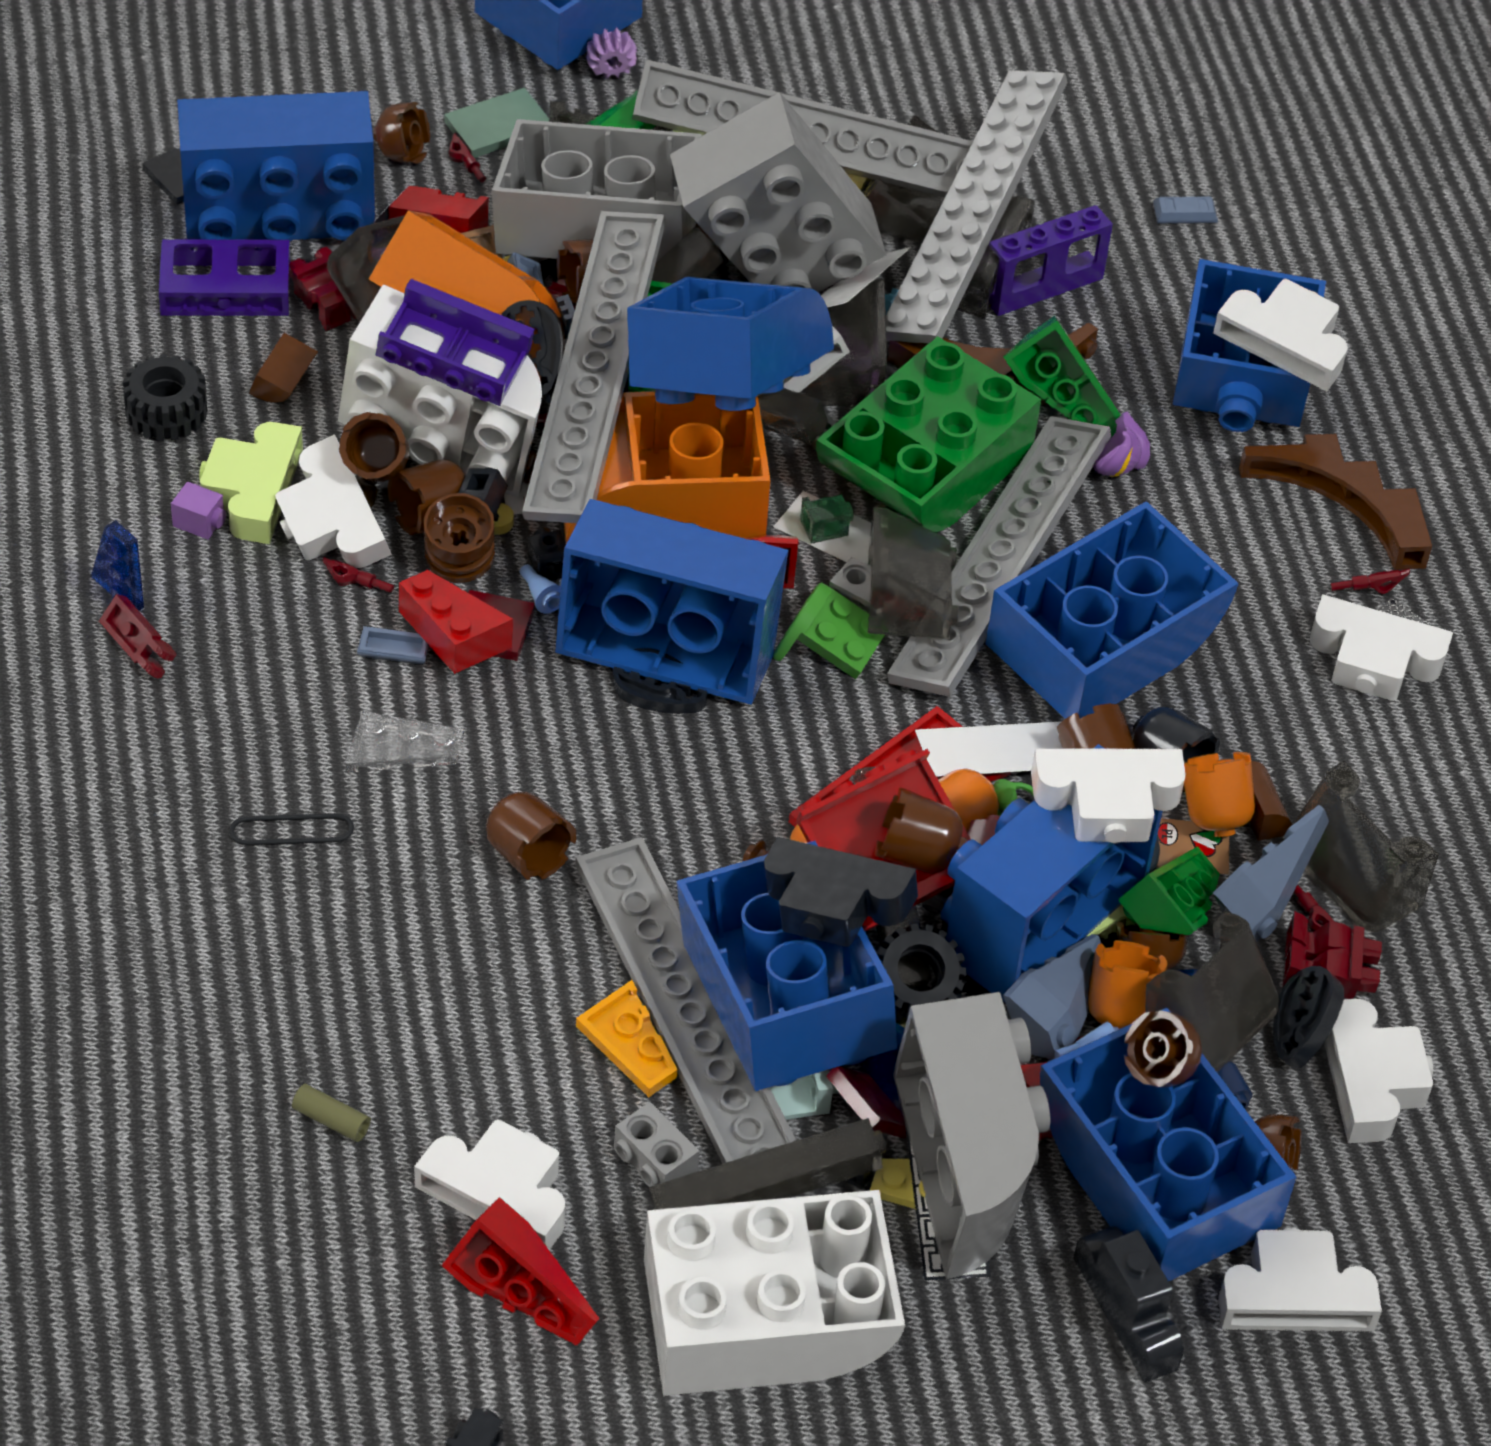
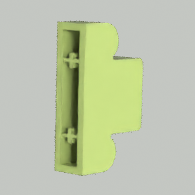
M266 422L255 429L254 443L226 438L215 439L208 460L202 461L200 466V486L223 495L224 510L229 514V529L236 538L270 544L282 511L275 496L276 493L291 485L300 454L303 451L302 427L277 422Z

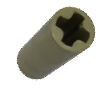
M306 1083L298 1089L292 1101V1109L355 1142L362 1140L371 1123V1117Z

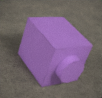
M188 481L171 502L173 527L205 539H209L216 528H221L226 518L222 494Z

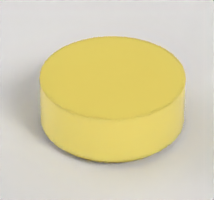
M501 503L497 511L499 519L497 522L494 521V535L507 533L514 524L513 510L508 505Z

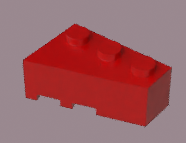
M409 185L389 206V230L397 231L408 210L430 214L459 233L488 227L489 197L480 196L478 199L466 198L465 193L458 192L454 196L444 195L438 189Z
M429 570L399 582V613L454 674L512 647L513 618Z

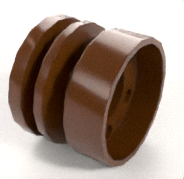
M455 493L438 498L428 507L424 517L425 560L430 570L446 581L453 583H466L482 577L491 568L495 558L494 515L489 506L478 497L466 493Z

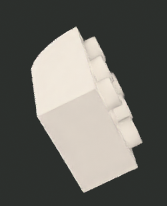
M383 284L349 341L338 422L346 425L353 417L365 412L381 413L392 417L405 433L409 444V456L419 464L435 460H450L456 463L465 474H467L469 468L490 467L498 469L508 484L505 493L518 498L523 486L542 397L540 377L533 362L527 355L502 404L498 406L375 356L380 331H387L404 299L403 292ZM415 325L407 326L400 338L434 353L438 352L444 341L440 335ZM476 350L470 351L462 363L499 379L506 366L503 361Z
M879 1190L647 1211L644 1265L663 1396L830 1379L860 1369L877 1360L896 1344L903 1333L905 1322Z

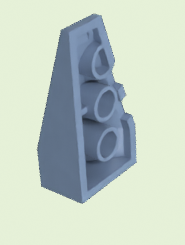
M1320 805L1293 824L1285 833L1283 842L1280 844L1270 842L1262 849L1263 855L1260 860L1253 865L1246 861L1213 892L1224 917L1254 944L1261 937L1263 939L1268 937L1277 927V921L1284 912L1329 823L1325 809Z
M1092 934L1068 947L1065 954L1059 958L1050 957L1045 960V965L1039 969L1031 968L1023 972L1003 995L1010 1018L1021 1017L1026 1023L1030 1038L1031 1055L1052 1060L1056 1059L1054 1055L1055 1050L1072 1045L1078 1038L1089 1011L1088 988L1095 949L1098 944H1101L1099 935Z

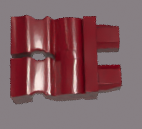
M326 246L316 251L314 261L306 263L303 259L298 258L289 263V274L294 281L295 295L299 299L301 298L309 310L317 306L319 307V319L326 332L351 321V316L353 319L365 315L378 293L377 284L369 280L370 274L366 275L363 274L362 269L358 270L355 263L347 258V254L343 249L333 252Z
M1294 911L1286 932L1282 987L1300 970L1310 966H1321L1341 981L1344 987L1345 999H1354L1357 991L1375 993L1380 982V969L1364 967L1362 964L1378 965L1382 952V942L1364 938L1365 927L1354 925L1352 929L1343 923L1333 921L1324 924L1315 932H1308V919L1303 914Z

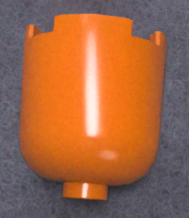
M1233 752V759L1219 760L1218 753H1212L1187 759V763H1184V789L1191 821L1203 830L1214 831L1216 837L1236 834L1235 828L1248 823L1255 812L1251 754L1247 752Z
M966 768L957 769L939 779L953 808L961 817L962 824L967 832L971 820L986 819L990 815H997L999 809L998 796L992 783L979 772Z
M1117 940L1114 941L1113 947L1105 948L1103 944H1098L1094 953L1088 988V1009L1091 1016L1100 1024L1109 1022L1113 1027L1121 1029L1132 1024L1142 1014L1150 1011L1155 1012L1168 965L1163 955H1160L1157 959L1148 954L1150 947L1134 942Z

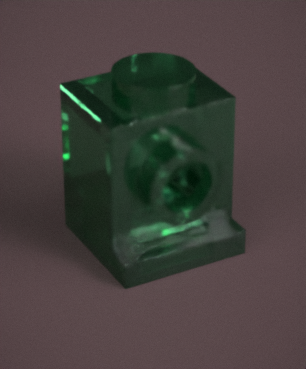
M842 495L824 497L814 501H810L809 497L802 498L800 521L811 544L848 536L850 521H853L854 515L850 502H845Z

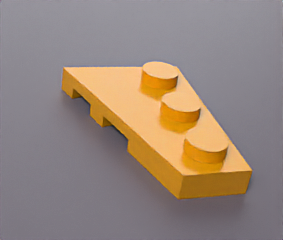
M633 980L576 1018V1027L648 1097L677 1078V1067L661 1036L656 1033L650 1021V1014L646 1006L642 1005L637 995V988Z

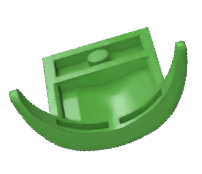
M821 582L816 585L775 649L773 658L776 661H781L794 642L798 640L856 679L889 627Z

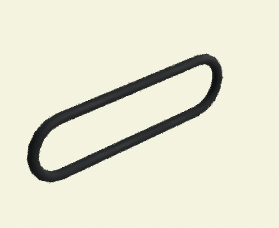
M341 813L244 816L234 820L230 825L229 833L234 842L241 845L340 842L348 839L353 834L354 824L349 816ZM339 818L345 820L349 825L347 833L338 837L243 840L238 838L234 832L238 824L246 821Z

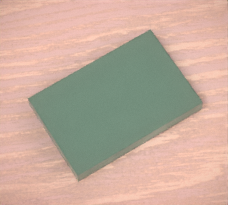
M525 87L444 114L445 124L452 133H456L457 137L462 140L474 158L507 147L517 119L551 122Z

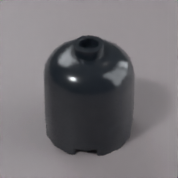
M1167 706L1155 708L1146 715L1139 717L1133 726L1132 740L1135 749H1182L1184 763H1187L1189 758L1218 753L1220 739L1213 734L1211 729L1182 712Z

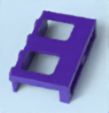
M1094 205L991 241L989 246L1000 258L995 284L983 287L982 298L995 314L1000 316L1102 280L1113 224L1099 207ZM1098 234L1094 257L1089 251L1068 257L1069 247L1072 243ZM1045 253L1043 267L1014 276L1017 263Z
M162 239L159 279L161 316H289V240ZM174 266H212L211 273L207 275H177L173 272ZM238 266H276V271L272 275H241L237 272Z
M410 279L405 287L403 303L387 331H380L378 335L375 356L383 358L389 363H395L412 370L421 376H427L444 383L450 388L476 396L482 401L500 406L530 352L535 329ZM409 325H415L440 335L444 341L438 352L434 353L400 338ZM472 350H476L503 361L506 366L499 379L463 365L462 363L467 354Z

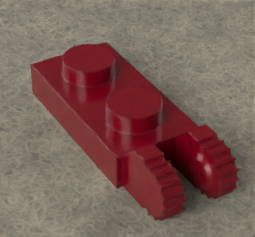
M115 595L99 622L135 663H139L154 678L161 679L165 670L150 655L154 651L162 659L172 662L177 655L175 650L168 643L161 640V635L126 596Z

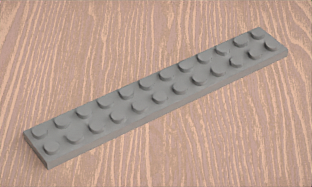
M646 59L632 119L685 133L702 134L703 136L779 92ZM781 93L846 173L946 197L973 143L971 140Z
M1009 70L879 329L882 340L929 344L937 336L943 338L1068 83L1065 73Z
M601 211L522 509L524 520L577 523L589 499L597 500L629 372L627 307L648 296L666 224L664 214Z
M1050 416L887 673L889 684L951 697L986 640L994 590L1030 569L1111 438L1110 427Z
M637 838L576 857L575 866L637 988L643 1004L650 1014L658 1034L661 1036L677 1067V1073L740 1201L767 1200L813 1184L814 1174L770 1087L755 1091L683 945L680 910L643 838Z

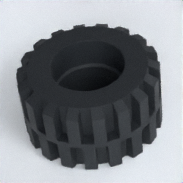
M160 355L159 358L151 356L146 358L145 362L139 361L134 364L135 369L128 370L126 373L127 377L123 380L125 415L127 416L128 424L133 426L135 432H143L144 437L149 439L156 437L157 440L164 441L165 438H171L172 441L177 440L179 436L187 437L191 435V430L197 431L201 427V422H205L206 412H208L205 376L201 373V369L198 366H193L192 361L188 359L181 360L180 356L175 355L173 357Z
M910 924L905 930L903 927H900L891 936L888 935L875 951L894 985L896 1020L900 1021L903 1017L908 1018L910 1007L913 1005L956 999L957 995L962 991L965 984L962 980L966 976V968L961 967V964L965 959L963 953L956 954L955 949L958 947V944L954 939L950 943L944 939L947 933L943 930H940L937 934L933 933V926L927 924L922 929L918 928V924ZM907 956L918 957L926 961L935 975L934 988L929 991H916L909 988L899 976L898 961Z

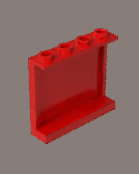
M928 748L919 753L915 749L910 750L896 759L897 764L885 769L884 765L875 767L864 775L866 777L865 780L855 785L852 781L845 782L833 790L835 795L824 800L818 796L804 803L801 806L802 811H800L796 822L807 842L816 841L820 847L897 864L876 857L875 847L877 840L881 842L885 840L888 828L882 827V823L894 795L898 796L900 787L954 809L927 761V757L930 754ZM963 826L961 837L967 838V841H969L971 838ZM948 867L934 874L916 870L918 897L912 907L954 887L955 880L948 876ZM868 916L862 928L864 931H867L879 924L875 923L871 916Z

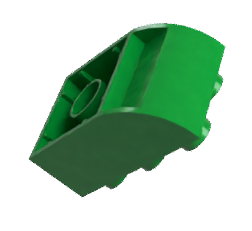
M937 336L816 440L817 456L824 466L929 532H940L955 524L1020 465L1035 440L1041 398L1016 384L1010 377L999 374L966 354L957 345Z

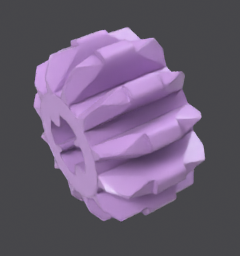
M604 28L602 35L594 34L593 41L587 42V63L596 75L603 74L606 79L611 75H615L619 79L621 72L630 73V66L636 65L637 48L628 32L620 33L618 28L613 32H608Z

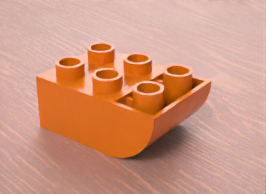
M408 210L369 277L370 281L380 287L384 284L405 293V287L409 280L413 279L499 315H502L509 306L516 302L524 300L538 301L546 304L556 313L561 324L562 338L565 339L564 325L558 306L548 290L537 279L427 213ZM523 306L522 313L517 314L518 320H523L526 326L531 327L529 320L534 317V311H528L526 306ZM531 327L535 329L534 334H538L537 327ZM532 340L529 353L532 355V358H536V352L541 350V345L535 344ZM537 370L540 382L547 381V378L542 377L540 371Z
M624 392L597 500L617 506H627L636 511L683 523L696 524L702 528L740 538L766 535L770 474L758 395L756 396L755 407L747 410L729 411L715 406V395L695 393V400L691 402L664 404L655 400V392ZM564 522L566 544L577 523Z

